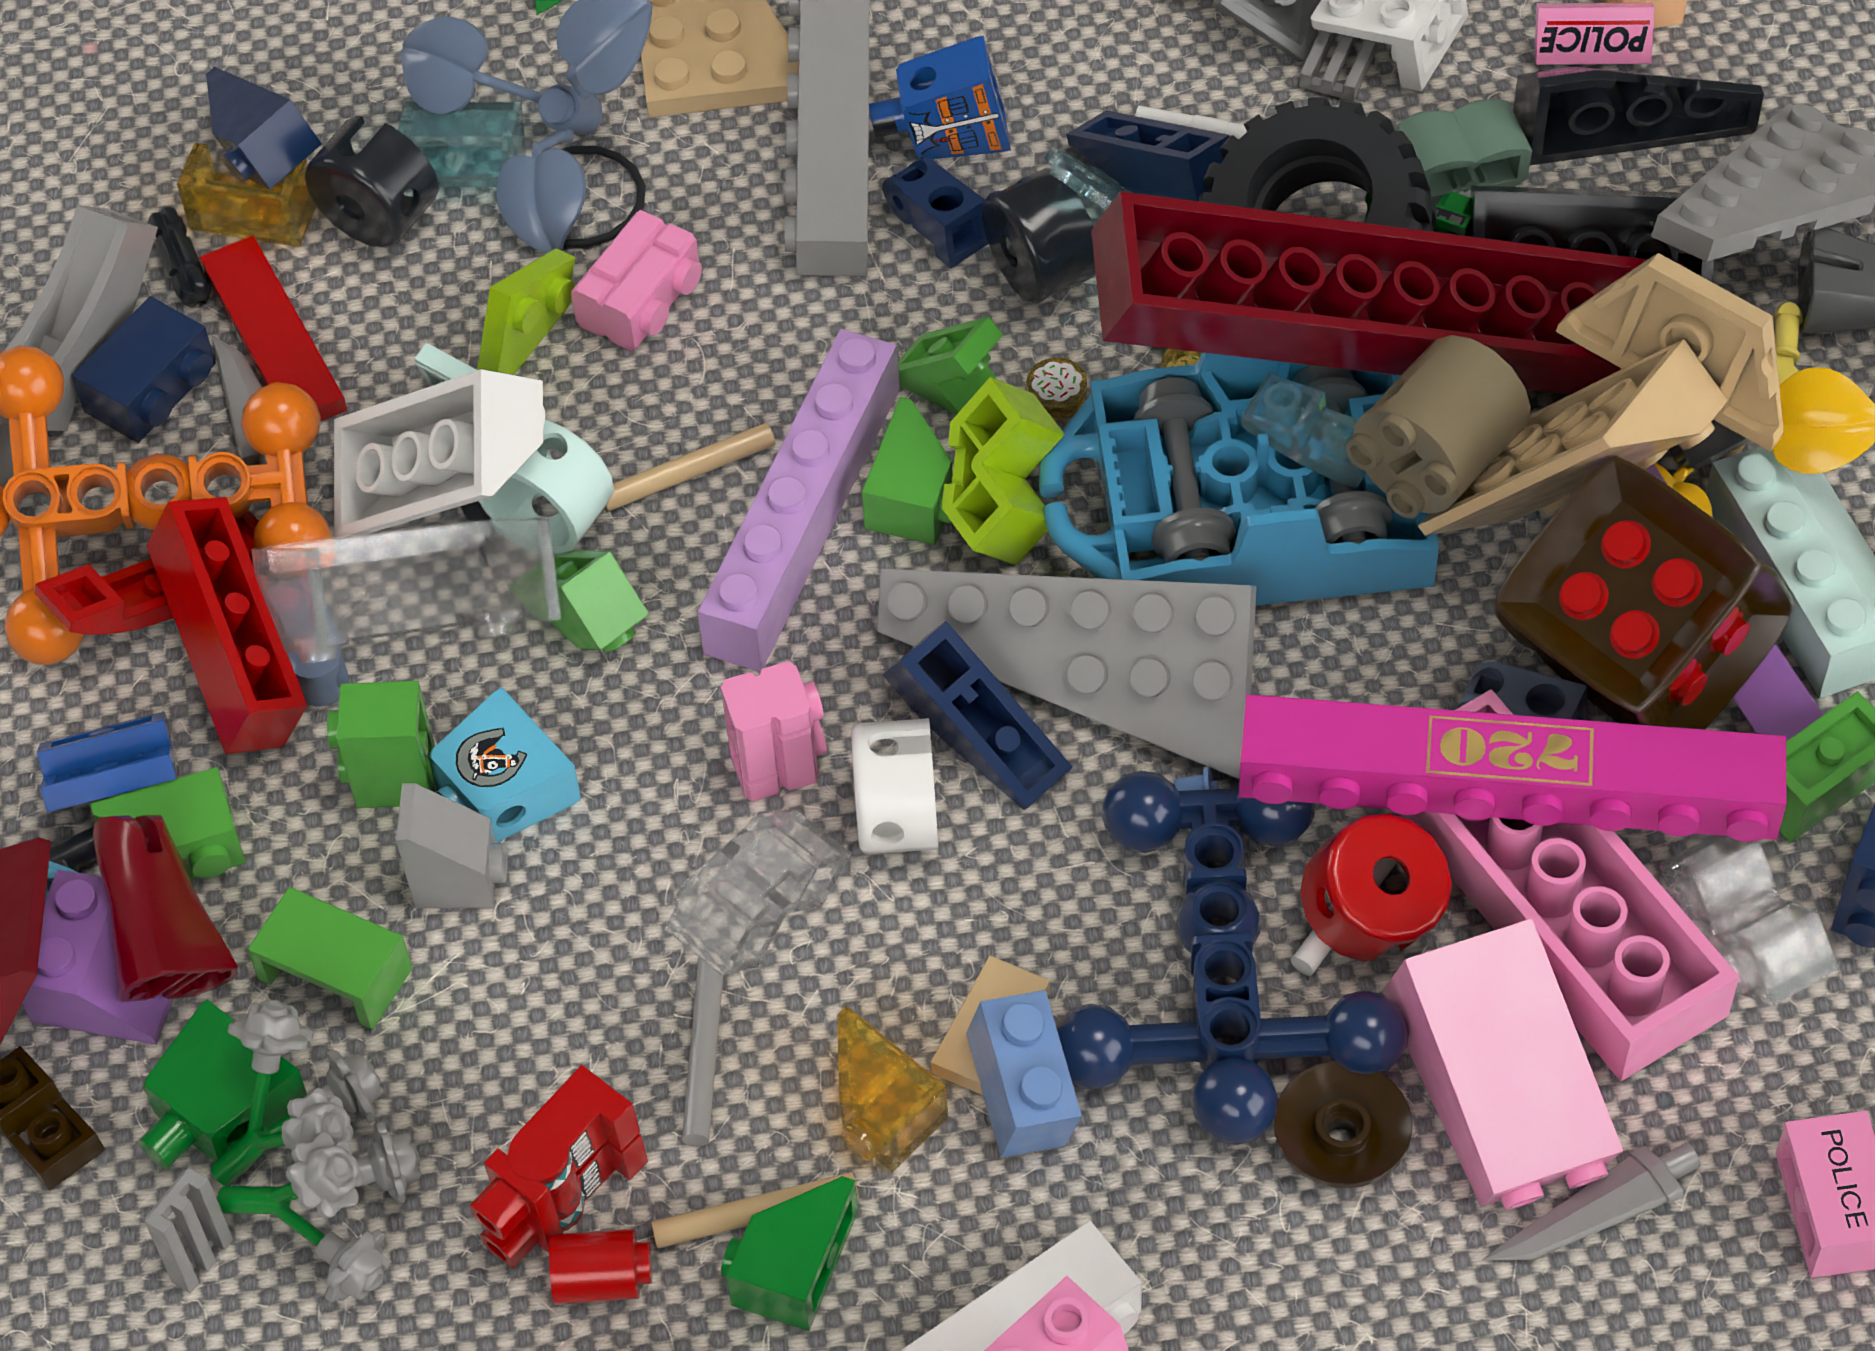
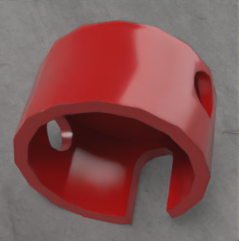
M1387 813L1362 816L1342 828L1320 846L1304 868L1300 894L1305 917L1318 938L1342 956L1368 962L1373 961L1385 951L1397 945L1400 951H1402L1434 929L1449 906L1452 880L1447 858L1433 836L1412 820ZM1390 858L1395 860L1408 877L1407 887L1401 894L1391 895L1385 893L1375 883L1373 870L1375 864L1380 859ZM1325 890L1327 891L1329 900L1332 903L1334 913H1332L1326 906Z

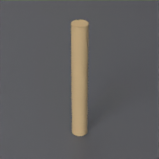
M764 423L613 483L614 492L604 509L606 512L612 511L772 447L776 444L773 432L768 423Z
M853 1172L651 1221L657 1249L747 1227L752 1215L841 1176L855 1180ZM856 1186L857 1199H859L858 1190Z

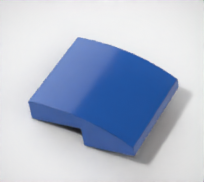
M165 711L39 744L37 750L43 774L40 789L47 813L176 779L174 751Z

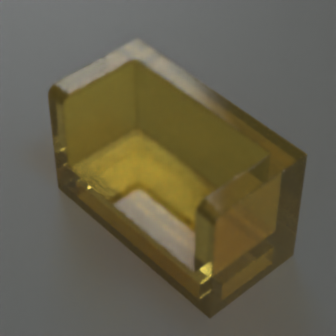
M195 142L177 181L178 191L190 230L239 238L254 235L257 241L300 247L317 208L308 193L304 178L308 161L303 160L287 175L284 183H277L272 189H268L249 179L243 183L234 175L215 173L208 145Z

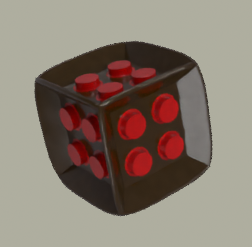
M1619 456L1608 459L1596 468L1562 504L1515 563L1504 580L1493 604V611L1499 622L1520 644L1536 651L1541 659L1562 679L1587 685L1588 700L1616 722L1706 730L1771 651L1794 609L1791 593L1776 571L1765 563L1760 562L1755 554L1732 532L1648 471Z

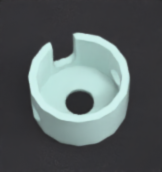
M545 419L543 444L492 497L479 500V503L485 512L496 523L500 524L503 530L522 543L542 552L560 554L573 551L608 504L614 492L612 475L607 466L586 441L567 428ZM549 450H557L563 453L564 456L554 460ZM544 496L559 512L551 517H542L534 511L532 504L535 499Z

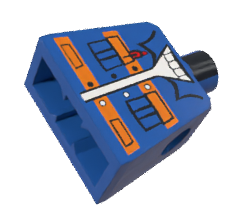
M984 35L901 63L896 69L900 97L869 103V112L876 138L909 131L918 158L941 159L1011 150L1005 109Z

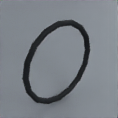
M569 146L561 149L569 152L571 155L597 154L616 160L631 173L637 186L636 204L625 221L610 232L588 239H566L563 247H591L615 239L635 213L644 208L646 185L637 166L621 153L600 146Z

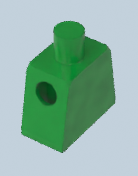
M208 999L198 1007L145 1078L143 1085L152 1110L159 1120L138 1140V1144L151 1160L166 1170L191 1145L195 1146L214 1162H217L248 1131L257 1071L251 1067L254 1051L243 1046L239 1038L227 1032L228 1025L234 1022V1019ZM282 1056L280 1058L279 1070L271 1074L263 1123L267 1128L289 1115L287 1105L290 1100L304 1098L307 1095L299 1069Z

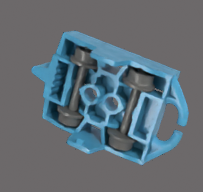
M1201 353L1199 362L1194 365L1147 369L1106 380L1090 381V396L1063 428L1062 431L1065 435L1043 458L1039 466L1038 485L1040 495L1045 498H1055L1064 492L1063 477L1068 465L1074 460L1081 458H1092L1097 461L1098 469H1101L1110 525L1109 530L1100 535H1087L1077 530L1069 519L1067 506L1061 502H1052L1045 505L1043 513L1052 541L1069 558L1094 577L1100 579L1257 586L1256 605L1434 587L1439 551L1438 534L1425 536L1418 527L1419 523L1428 513L1420 512L1415 518L1411 519L1397 514L1388 504L1386 493L1370 479L1366 471L1356 467L1349 460L1345 451L1346 443L1353 437L1356 422L1367 410H1370L1401 375ZM1329 475L1330 480H1324ZM1170 492H1174V496L1170 497ZM1236 541L1234 550L1230 551V546ZM1155 550V553L1162 557L1129 562L1128 553Z

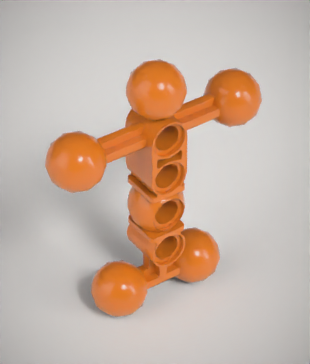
M19 345L0 353V415L9 421L13 477L8 480L6 486L3 487L0 484V537L7 529L11 520L13 526L18 530L23 593L14 600L6 614L4 631L8 645L19 657L32 664L52 665L69 658L78 649L84 638V634L69 632L34 594L36 583L60 575L57 538L106 533L115 530L123 523L126 529H135L134 522L149 530H154L167 503L153 504L145 499V493L152 484L159 481H168L175 484L178 490L170 501L216 498L207 491L211 481L222 475L233 476L241 482L238 491L232 496L227 497L235 519L248 512L253 502L270 501V509L261 516L254 528L252 543L257 560L267 571L280 578L297 580L312 575L326 562L331 553L333 536L327 520L318 510L308 506L303 453L312 446L319 433L321 417L316 402L303 389L296 385L281 382L266 385L250 396L242 410L241 427L244 437L255 451L265 456L266 464L247 466L240 457L232 453L216 452L209 454L199 462L196 455L188 456L189 464L175 456L156 453L139 459L129 469H127L125 462H118L117 469H112L104 464L93 463L51 467L47 417L57 408L63 397L65 380L61 367L50 354L34 347ZM106 487L114 492L112 502L104 509L89 510L82 505L85 494L93 488ZM44 493L51 497L47 510L40 515L25 516L19 512V505L22 500L30 494Z

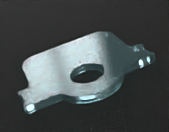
M1051 147L1044 157L1053 167L1050 174L1064 182L1079 195H1083L1105 211L1120 191L1127 192L1125 187L1113 180L1098 167L1086 166L1055 147Z

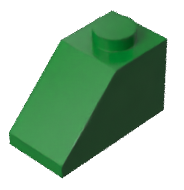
M841 1176L751 1216L743 1237L734 1236L730 1240L721 1265V1276L727 1279L731 1306L810 1331L859 1211L855 1180Z

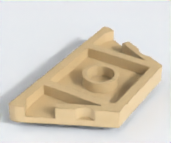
M1657 253L1570 311L1558 324L1557 333L1622 369L1685 339L1728 400L1713 420L1770 452L1781 439L1784 428L1773 315L1660 253Z

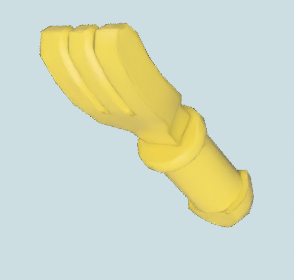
M1792 302L1780 304L1775 310L1773 317L1779 386L1787 378L1799 371L1794 364L1800 359L1798 339L1803 315L1800 308Z

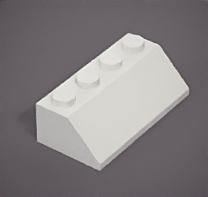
M480 369L334 419V539L346 541L492 497L543 444V427L545 424L543 381Z

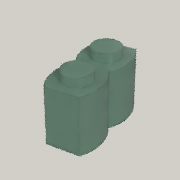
M1476 100L1454 112L1422 111L1397 124L1396 131H1403L1413 144L1417 158L1421 160L1434 203H1439L1443 195L1451 191L1459 193L1463 190L1466 192L1471 189V185L1512 187L1528 179L1532 150L1507 100Z

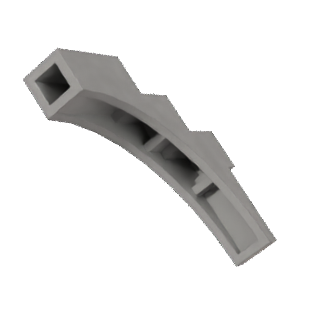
M77 205L63 248L48 281L21 329L5 349L7 350L19 345L38 348L50 354L60 365L65 380L64 393L57 408L47 417L48 431L68 430L78 396L71 375L132 315L158 227L108 208ZM0 415V484L5 487L8 480L13 477L9 421Z

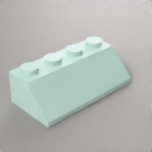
M1761 446L1712 462L1706 495L1712 506L1713 518L1741 540L1760 562L1774 569L1791 593L1794 609L1781 637L1818 698L1821 699L1875 680V555L1824 474H1802L1792 471L1777 461L1773 449L1770 452Z

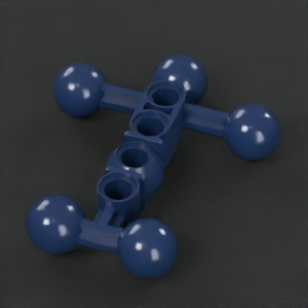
M1141 770L1122 775L1108 789L1103 799L1101 816L1105 828L1113 841L1127 851L1149 853L1164 849L1177 836L1180 829H1191L1190 834L1186 838L1184 848L1183 884L1185 898L1178 909L1176 926L1184 947L1191 953L1190 967L1191 975L1194 976L1193 1007L1195 1022L1129 1025L1123 1016L1109 1006L1090 1003L1072 1008L1056 1025L1072 1084L1078 1088L1099 1090L1115 1085L1129 1071L1131 1065L1199 1062L1204 1072L1198 1077L1192 1089L1191 1106L1195 1119L1200 1128L1217 1142L1239 1145L1256 1140L1270 1126L1277 1114L1278 1096L1274 1083L1269 1074L1257 1065L1258 1059L1330 1056L1332 1062L1336 1061L1340 1066L1351 1072L1371 1074L1377 1071L1381 1073L1387 1072L1400 1059L1407 1048L1409 1030L1399 1006L1382 993L1361 990L1344 995L1329 1010L1328 1014L1323 1016L1260 1018L1256 965L1252 951L1253 945L1260 934L1261 917L1252 895L1246 891L1247 875L1246 870L1243 869L1244 844L1241 836L1232 827L1239 826L1242 833L1257 844L1274 847L1295 842L1309 828L1315 816L1316 803L1287 801L1281 804H1267L1255 798L1238 797L1239 785L1237 788L1178 791L1175 784L1160 773ZM1212 861L1219 862L1225 866L1208 868L1202 864ZM1218 918L1225 919L1231 923L1224 926H1215L1207 921ZM1224 976L1230 977L1237 982L1229 985H1220L1211 980ZM1229 1035L1241 1039L1242 1042L1235 1045H1225L1215 1039Z

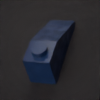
M213 67L206 73L212 133L225 150L220 156L222 162L241 182L245 183L249 179L268 189H272L322 145L290 99L217 67Z
M1107 110L1066 134L1068 145L1131 193L1199 201V196L1203 192H1208L1203 181L1204 176L1211 163H1222L1223 158L1219 149L1230 137L1228 134Z
M947 621L930 632L882 674L920 719L929 718L930 729L1023 810L1031 806L1073 768Z

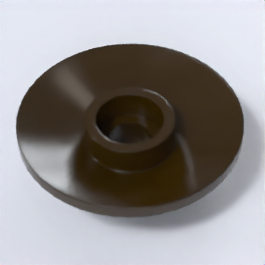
M1336 1061L1310 1067L1298 1074L1287 1084L1278 1099L1277 1114L1274 1117V1134L1284 1158L1304 1177L1329 1187L1356 1188L1381 1180L1400 1164L1408 1151L1411 1141L1412 1115L1403 1093L1387 1076L1379 1071L1371 1074L1351 1072L1340 1066ZM1336 1129H1345L1354 1138L1348 1141H1340L1330 1137L1329 1134Z

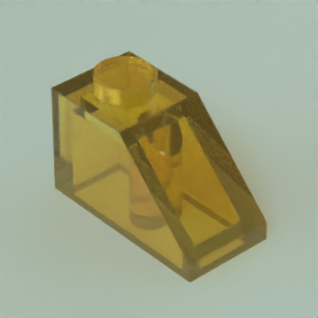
M845 1006L837 1014L839 1101L843 1128L842 1136L847 1145L859 1157L866 1161H871L875 1158L893 1173L948 1119L946 1086L848 1006Z

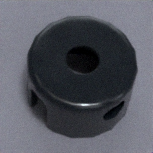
M355 116L346 120L309 162L304 178L308 193L317 208L335 227L349 237L368 246L387 248L400 242L436 199L440 189L437 174L428 158L411 139L387 123L356 154L350 139L362 127L365 121L363 116ZM411 189L413 196H406L404 192Z
M1046 167L1022 178L1014 185L1002 191L990 193L984 200L982 205V221L992 255L1012 289L1025 301L1036 304L1040 303L1061 290L1070 289L1096 276L1091 233L1093 225L1090 216L1072 185L1056 169ZM1006 237L1012 244L1017 257L1010 254L1006 245Z

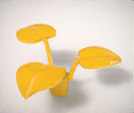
M1820 367L1807 368L1794 373L1779 386L1784 432L1781 439L1774 446L1773 453L1777 461L1786 468L1802 474L1826 473L1852 462L1875 443V403L1851 379L1840 372ZM1744 445V446H1742V447H1740V448H1738V449H1736V450H1734V451H1732V452H1730V453H1728V454H1726V455L1735 454V453L1739 452L1740 450H1742L1746 445ZM1688 460L1677 469L1673 476L1663 466L1654 463L1667 485L1713 518L1712 506L1706 493L1700 487L1684 482L1686 477L1695 470V468L1690 466Z

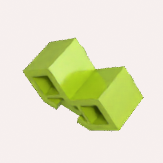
M989 377L950 422L948 446L955 449L952 484H944L942 510L972 551L1017 565L1048 531L1043 513L1045 505L1025 479L1065 434L1033 393Z

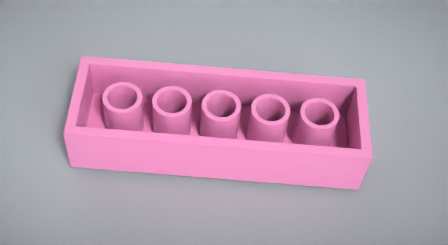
M1492 689L1456 709L1457 711L1513 715ZM1421 812L1414 815L1399 814L1402 818L1412 820L1433 836L1447 858L1451 878L1494 930L1533 919L1574 1026L1620 1082L1729 1016L1740 976L1615 831L1601 830L1593 825L1569 823L1540 826L1531 824L1526 820L1494 817L1483 820H1468L1457 814Z

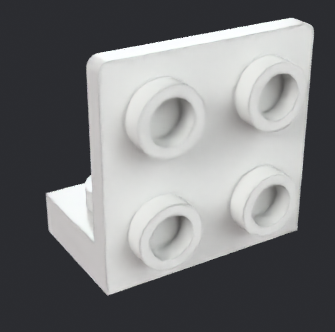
M1321 0L1311 15L1312 27L1317 30L1391 44L1392 60L1397 62L1401 88L1422 92L1469 14L1466 0Z

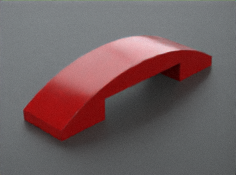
M248 510V512L235 520L254 569L257 571L263 566L256 558L252 543L254 528L259 520ZM151 558L102 577L90 564L35 584L34 594L69 632L88 635L116 634L149 627L173 619Z

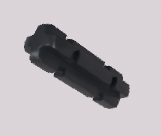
M169 206L163 207L160 212L152 213L149 216L148 224L158 227L155 236L157 238L156 245L168 275L172 276L171 283L176 295L188 307L196 306L199 301L208 300L211 288L206 276L202 275L203 268L190 237L186 236L187 229L182 217L177 214L175 208Z

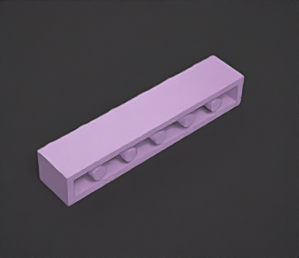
M844 329L839 330L697 611L704 655L759 672L764 668L900 390L896 344Z

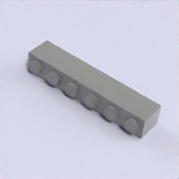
M789 0V16L800 17V27H789L788 62H799V73H788L787 108L798 109V120H787L786 153L787 156H798L797 168H786V203H797V216H785V252H796L797 275L867 276L870 0Z

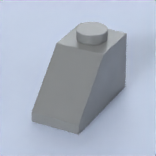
M402 783L396 842L415 908H493L495 883L506 882L508 860L506 844L496 843L490 818L416 783Z

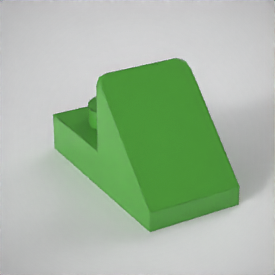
M988 316L921 334L898 361L900 386L957 415L989 377L996 379L995 374L987 366L991 360L988 352L1003 336V333Z

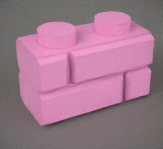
M642 210L636 212L571 291L575 320L580 328L602 338L605 335L610 342L629 351L636 349L647 334L657 335L667 321L669 307L681 293L684 295L690 294L699 282L702 265L699 262L696 238H694L692 233L671 223L668 226L665 225L662 219Z
M790 661L763 668L758 676L753 672L723 680L721 693L730 757L745 798L752 802L779 794L781 787H785L790 791L816 783L819 776L817 756L827 754V745L819 722L820 719L824 718V713L815 683L810 681L803 684L797 666L793 665Z

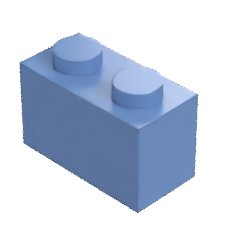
M1046 990L980 1001L966 1035L981 1083L980 1086L1000 1158L1066 1146L1082 1115Z

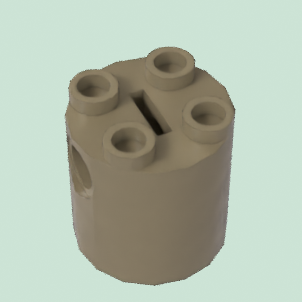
M1455 335L1436 339L1393 383L1375 405L1361 416L1354 425L1353 437L1346 443L1345 451L1349 460L1356 467L1366 471L1370 479L1386 493L1388 504L1397 514L1411 519L1415 518L1420 512L1433 514L1447 511L1474 480L1484 472L1529 423L1530 402L1525 386L1513 368L1494 350L1471 338Z

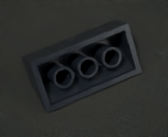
M1471 185L1472 221L1470 237L1641 259H1650L1657 253H1660L1676 263L1683 264V267L1713 283L1714 260L1706 262L1651 237L1658 215L1683 193Z

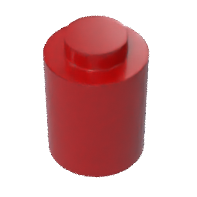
M635 1228L550 1235L549 1271L554 1305L639 1299L640 1284H652L653 1279L650 1242H637Z

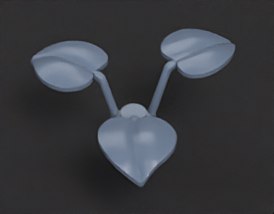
M577 0L563 15L557 32L558 52L565 61L572 64L566 71V78L572 86L556 84L548 88L544 93L478 71L487 57L488 42L477 27L465 20L454 17H439L425 21L415 27L402 44L403 48L400 52L405 83L412 99L424 110L438 115H449L460 111L470 102L474 93L475 82L538 103L539 113L544 124L553 130H557V133L533 145L532 157L515 155L507 159L501 168L496 185L498 208L507 225L523 242L547 254L555 248L563 250L565 240L580 215L586 195V177L582 165L569 152L557 148H549L561 142L571 143L574 135H589L599 126L602 119V105L596 95L607 94L617 89L625 82L634 69L645 45L650 28L653 3L648 0Z

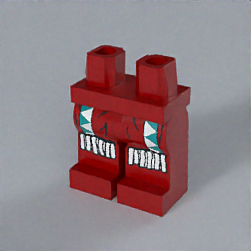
M581 1064L514 1136L509 1144L508 1154L506 1155L497 1148L484 1162L490 1184L469 1205L473 1216L486 1228L480 1234L483 1245L514 1269L536 1244L549 1253L550 1235L564 1234V1231L576 1225L583 1215L585 1201L615 1170L628 1180H631L648 1162L642 1136L639 1134L640 1129L633 1103Z

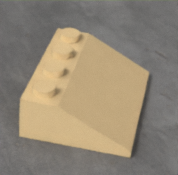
M1682 339L1530 414L1529 423L1484 472L1474 480L1447 511L1433 514L1428 513L1419 523L1418 527L1427 536L1513 521L1539 509L1545 515L1558 510L1596 468L1614 456H1619L1642 469H1646L1662 458L1667 449L1679 444L1682 450H1687L1699 444L1714 431L1715 427L1711 421L1728 400L1685 339Z

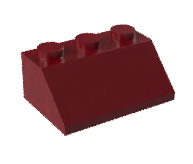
M40 837L0 849V1045L25 999L38 970L51 841Z

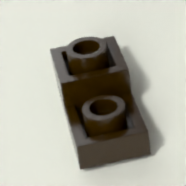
M21 1046L0 1060V1134L50 1191L105 1151V1148L94 1130L62 1097L54 1081Z

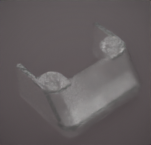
M549 518L466 520L251 549L254 574L284 651L298 653L299 663L337 659V647L348 645L350 641L454 626H477L478 637L498 636L516 633L515 621H552L561 619Z

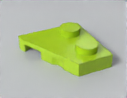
M555 248L490 287L477 370L483 369L514 375L572 302L571 291L575 287V283L572 281L575 256Z

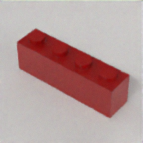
M227 497L169 501L146 546L224 753L227 755L283 748L308 705Z

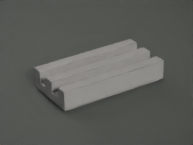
M1320 30L1300 72L1299 87L1354 101L1381 42L1364 40L1345 84H1341L1336 81L1356 37L1342 35L1323 78H1319L1317 75L1337 34Z
M190 1167L187 1170L184 1169L145 1217L144 1222L171 1281L190 1294L199 1284L194 1272L196 1266L208 1272L216 1263L211 1250L212 1246L215 1244L221 1249L226 1250L233 1242V1237L209 1179ZM174 1211L175 1218L171 1222L167 1218ZM177 1231L184 1235L189 1247L186 1251Z

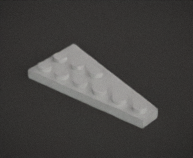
M1788 103L1663 210L1657 217L1651 237L1707 262L1752 249L1757 237L1769 234L1777 240L1793 237L1798 225L1806 223V226L1812 230H1817L1871 214L1875 205V135L1864 129H1847L1828 121L1825 115L1814 107Z
M901 569L880 570L877 632L915 646L930 632L947 621L998 681L1237 779L1240 777L1246 694L1251 695L1257 586Z

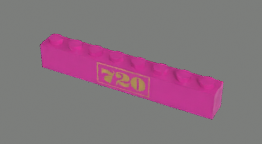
M1246 694L1238 797L1255 798L1267 804H1281L1287 801L1318 803L1340 810L1350 809L1355 806L1390 809L1395 813L1403 815L1431 812L1457 814L1468 820H1483L1489 817L1519 819L1540 826L1569 823L1593 825L1605 831L1632 828L1662 831L1671 836H1688L1694 833L1729 836L1734 840L1742 842H1753L1761 839L1777 840L1787 805L1786 736Z

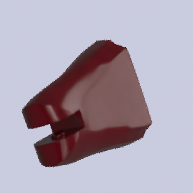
M129 815L100 817L94 824L93 839L99 870L110 908L118 1000L120 1002L146 1001L154 999L160 994L167 999L194 997L216 989L235 978L238 974V965L196 894L161 815L137 816L135 819Z

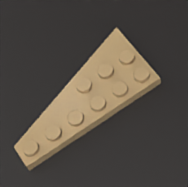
M648 0L653 3L652 17L648 36L641 52L648 117L787 101L788 73H799V62H788V34L766 0Z

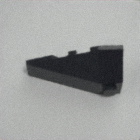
M1569 67L1555 70H1540L1534 73L1518 75L1513 112L1531 147V166L1753 134L1757 131L1764 92L1761 85Z

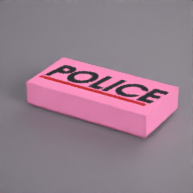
M1652 2L1536 3L1534 61L1536 65L1652 64L1655 7Z

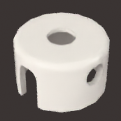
M929 718L858 723L852 727L851 743L858 841L860 850L864 854L938 849ZM881 739H891L897 742L895 748L888 753H875L869 748L873 742Z

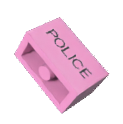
M1868 1111L1785 1122L1775 1154L1810 1278L1875 1269V1134Z

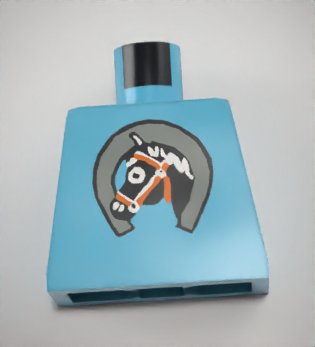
M502 687L493 692L441 740L428 756L434 782L438 788V791L435 793L489 817L496 843L581 800L575 765Z

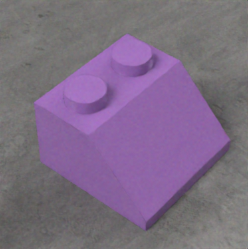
M57 869L44 905L37 975L22 1002L30 1021L157 1045L173 999L164 998L160 994L156 998L146 1001L120 1002L118 1000L110 908L102 877Z

